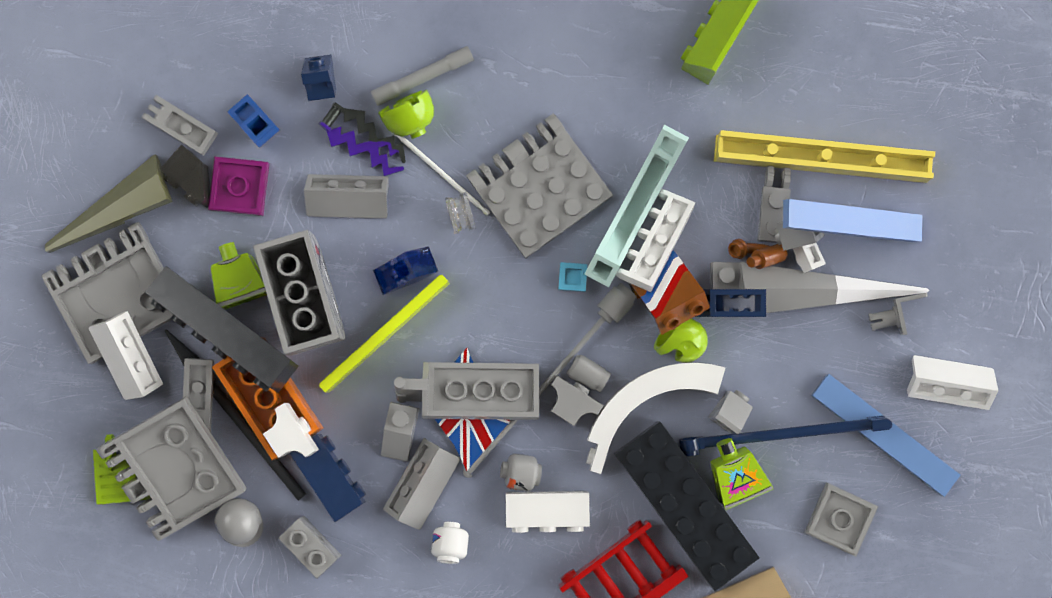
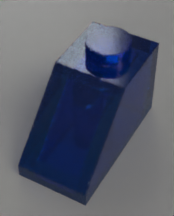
M427 246L404 252L374 269L373 272L382 295H385L437 273L438 268L430 248Z

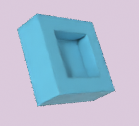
M560 262L558 290L586 292L587 276L585 272L588 264Z

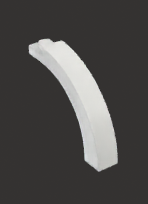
M704 363L674 364L649 371L627 383L605 404L591 427L587 441L597 445L595 449L590 448L586 463L590 464L589 470L599 474L602 473L608 449L615 432L627 415L638 405L653 396L678 389H692L718 394L725 367Z

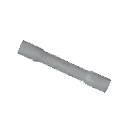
M468 46L463 47L427 67L371 91V94L377 106L398 97L403 92L474 61V58Z

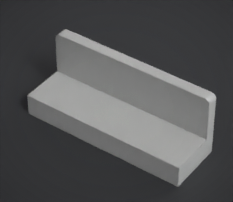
M308 174L304 188L306 214L313 217L387 218L389 177Z
M423 438L383 510L397 521L420 530L458 465L460 458L442 449L432 441Z

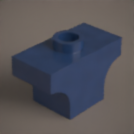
M332 54L305 58L301 77L308 101L335 98L336 84Z

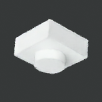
M817 243L793 248L796 261L804 273L826 264Z

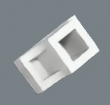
M283 403L275 409L277 415L276 423L263 435L278 458L284 457L291 451H298L305 457H308L319 450L308 433L311 431L309 424L303 417L298 418L289 403Z

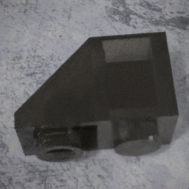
M180 145L160 168L166 174L164 180L175 189L179 186L187 192L184 197L197 207L200 203L208 208L210 196L208 166L187 148Z

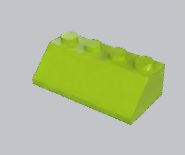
M715 0L707 13L711 15L710 20L707 24L702 22L694 37L698 38L693 47L688 45L680 58L684 61L681 69L709 85L759 0H721L720 2Z

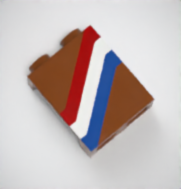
M672 250L651 292L629 283L637 299L640 298L654 317L661 335L677 328L680 324L702 314L710 308L705 291L674 250Z

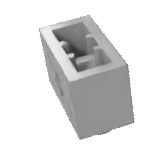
M305 516L295 521L279 537L281 542L316 579L342 556Z

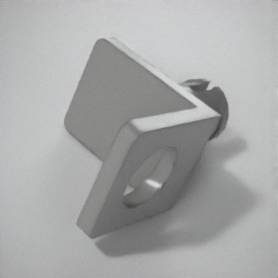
M927 293L894 299L892 310L868 314L869 321L881 319V322L870 324L872 331L897 326L900 330V335H907L900 302L928 297Z

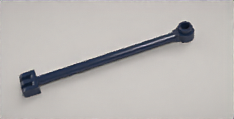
M881 415L867 417V419L745 432L738 435L686 437L679 439V444L685 456H696L700 454V449L717 447L716 444L719 441L727 438H732L734 445L864 430H872L874 432L891 429L892 421Z

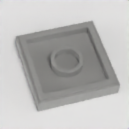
M826 483L804 533L856 557L878 506Z

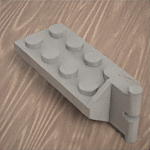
M423 362L422 379L397 377L394 380L398 402H422V419L539 420V364Z

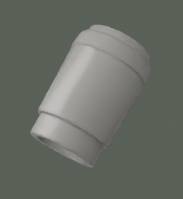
M576 355L570 369L566 373L569 375L568 377L592 390L595 389L601 392L611 373L586 356Z

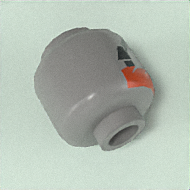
M514 453L509 456L507 462H502L500 478H505L507 488L528 492L534 486L539 485L542 465L538 464L534 456Z

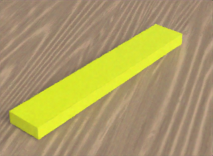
M439 275L322 380L319 383L325 393H330L450 284L443 275Z

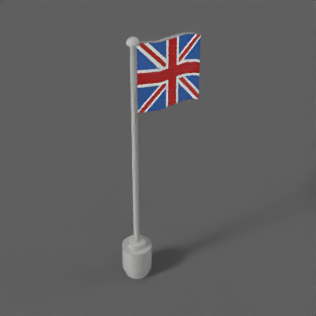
M620 283L617 287L614 286L597 305L601 309L598 312L601 318L539 387V396L605 321L609 324L612 321L618 323L634 305L633 301L637 296L630 289ZM468 347L454 363H474ZM435 419L454 444L466 468L463 470V475L466 478L472 477L471 473L518 421L502 419Z

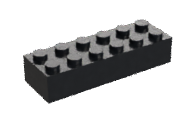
M660 421L652 424L614 452L619 462L714 591H717L760 559Z

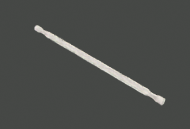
M394 135L471 203L480 208L486 216L490 214L488 209L484 208L480 202L405 137Z

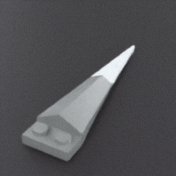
M745 262L710 263V289H766V313L921 294L929 291L927 288L815 272L804 273L801 270L773 266L757 269L749 267Z

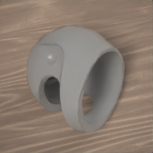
M236 498L229 500L220 506L215 516V524L220 535L225 541L234 546H250L258 541L262 535L263 520L261 513L254 503L246 499Z

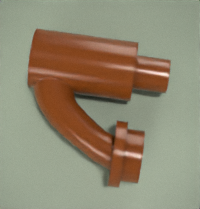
M735 239L728 247L729 254L733 258L742 259L747 254H752L751 257L747 258V265L751 268L763 269L781 263L787 258V250H783L782 244L769 246L759 243H745L742 239Z

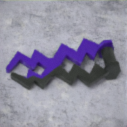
M333 102L329 112L318 123L326 130L331 147L347 142L350 157L368 151L371 158V167L382 164L384 176L404 170L403 166L389 168L387 154L379 156L378 148L388 145L390 157L398 152L404 164L406 160L403 143L395 145L394 135L378 139L374 122L365 123V111L343 108L336 102ZM343 113L344 123L353 119L357 120L358 134L369 131V141L356 145L354 130L341 134V126L335 129H331V126L338 116Z

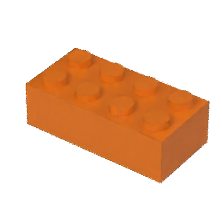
M229 356L212 366L272 460L279 458L263 433L274 426L277 419L275 409L283 403H289L298 418L303 417L311 428V431L308 432L311 437L324 429L291 377L279 393L271 388L266 392L253 382L256 378L253 374L248 372L245 376L232 365L235 361Z

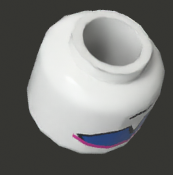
M444 522L443 527H438L434 530L431 553L437 557V562L458 564L459 560L466 557L469 538L467 531L461 529L460 524L456 522Z

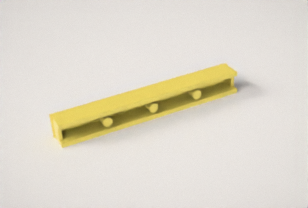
M721 130L716 135L713 162L761 167L774 166V168L781 169L791 168V170L927 183L934 177L932 165L936 151Z

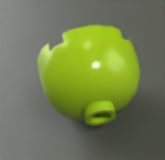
M425 89L423 92L420 90L397 100L392 109L388 105L378 112L383 124L391 133L401 137L410 135L414 139L426 133L425 127L431 123L434 116V105L428 90Z

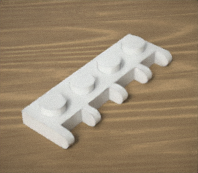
M664 189L660 190L658 194L661 200L666 201L661 210L651 208L648 213L651 218L656 219L650 231L640 228L637 233L638 237L645 240L639 252L629 249L626 254L627 258L634 261L629 271L620 268L616 273L618 278L649 292L654 288L695 206V202Z

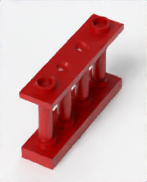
M639 519L627 528L628 534L576 572L574 569H571L560 578L562 583L559 584V589L563 593L571 588L577 598H591L579 580L593 571L611 598H625L601 565L613 555L617 557L639 588V594L634 598H661L689 576L680 564L675 567L667 562L646 533L652 525L647 519L644 522ZM636 538L661 571V578L654 583L646 580L624 550V547Z

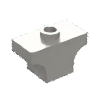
M557 376L551 384L557 393V401L551 412L575 426L582 415L586 413L598 415L604 406L587 394L590 390L578 382L573 386Z

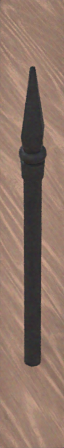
M167 329L165 330L183 366L186 358L200 359ZM214 379V399L299 501L306 495V492L279 459L272 460L246 419L220 389Z

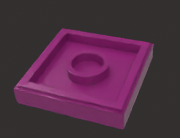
M214 156L208 210L263 216L270 163Z

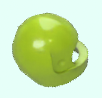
M691 318L663 335L660 333L653 348L659 355H664L677 349L675 361L681 363L693 362L700 358L707 348V332L701 323Z

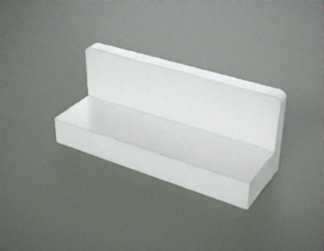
M128 311L89 327V331L125 400L144 397L163 385Z
M916 355L912 358L914 374L907 388L908 397L985 410L990 409L998 393L994 369Z

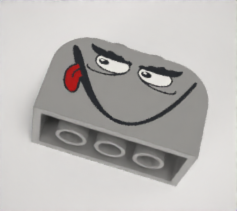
M304 230L254 245L253 248L284 354L292 356L345 340L342 319L324 257L315 235L309 230Z

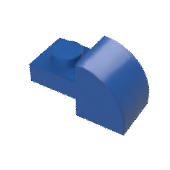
M248 94L227 111L259 148L280 131Z

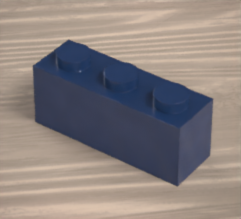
M316 434L312 439L319 449L317 452L308 457H305L298 451H291L290 455L333 521L336 522L365 503L366 501L363 497L366 493L358 481L353 483L348 474L351 470L342 458L338 460L333 451L336 447L327 435L323 437L322 434Z

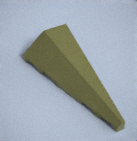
M155 154L50 239L45 244V251L48 253L54 252L125 224V221L173 202L165 183L166 177L158 156Z

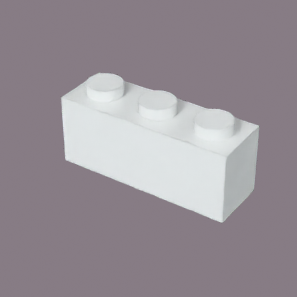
M506 492V528H512V532L516 533L528 532V527H539L540 532H556V527H567L568 532H582L584 527H590L589 492Z

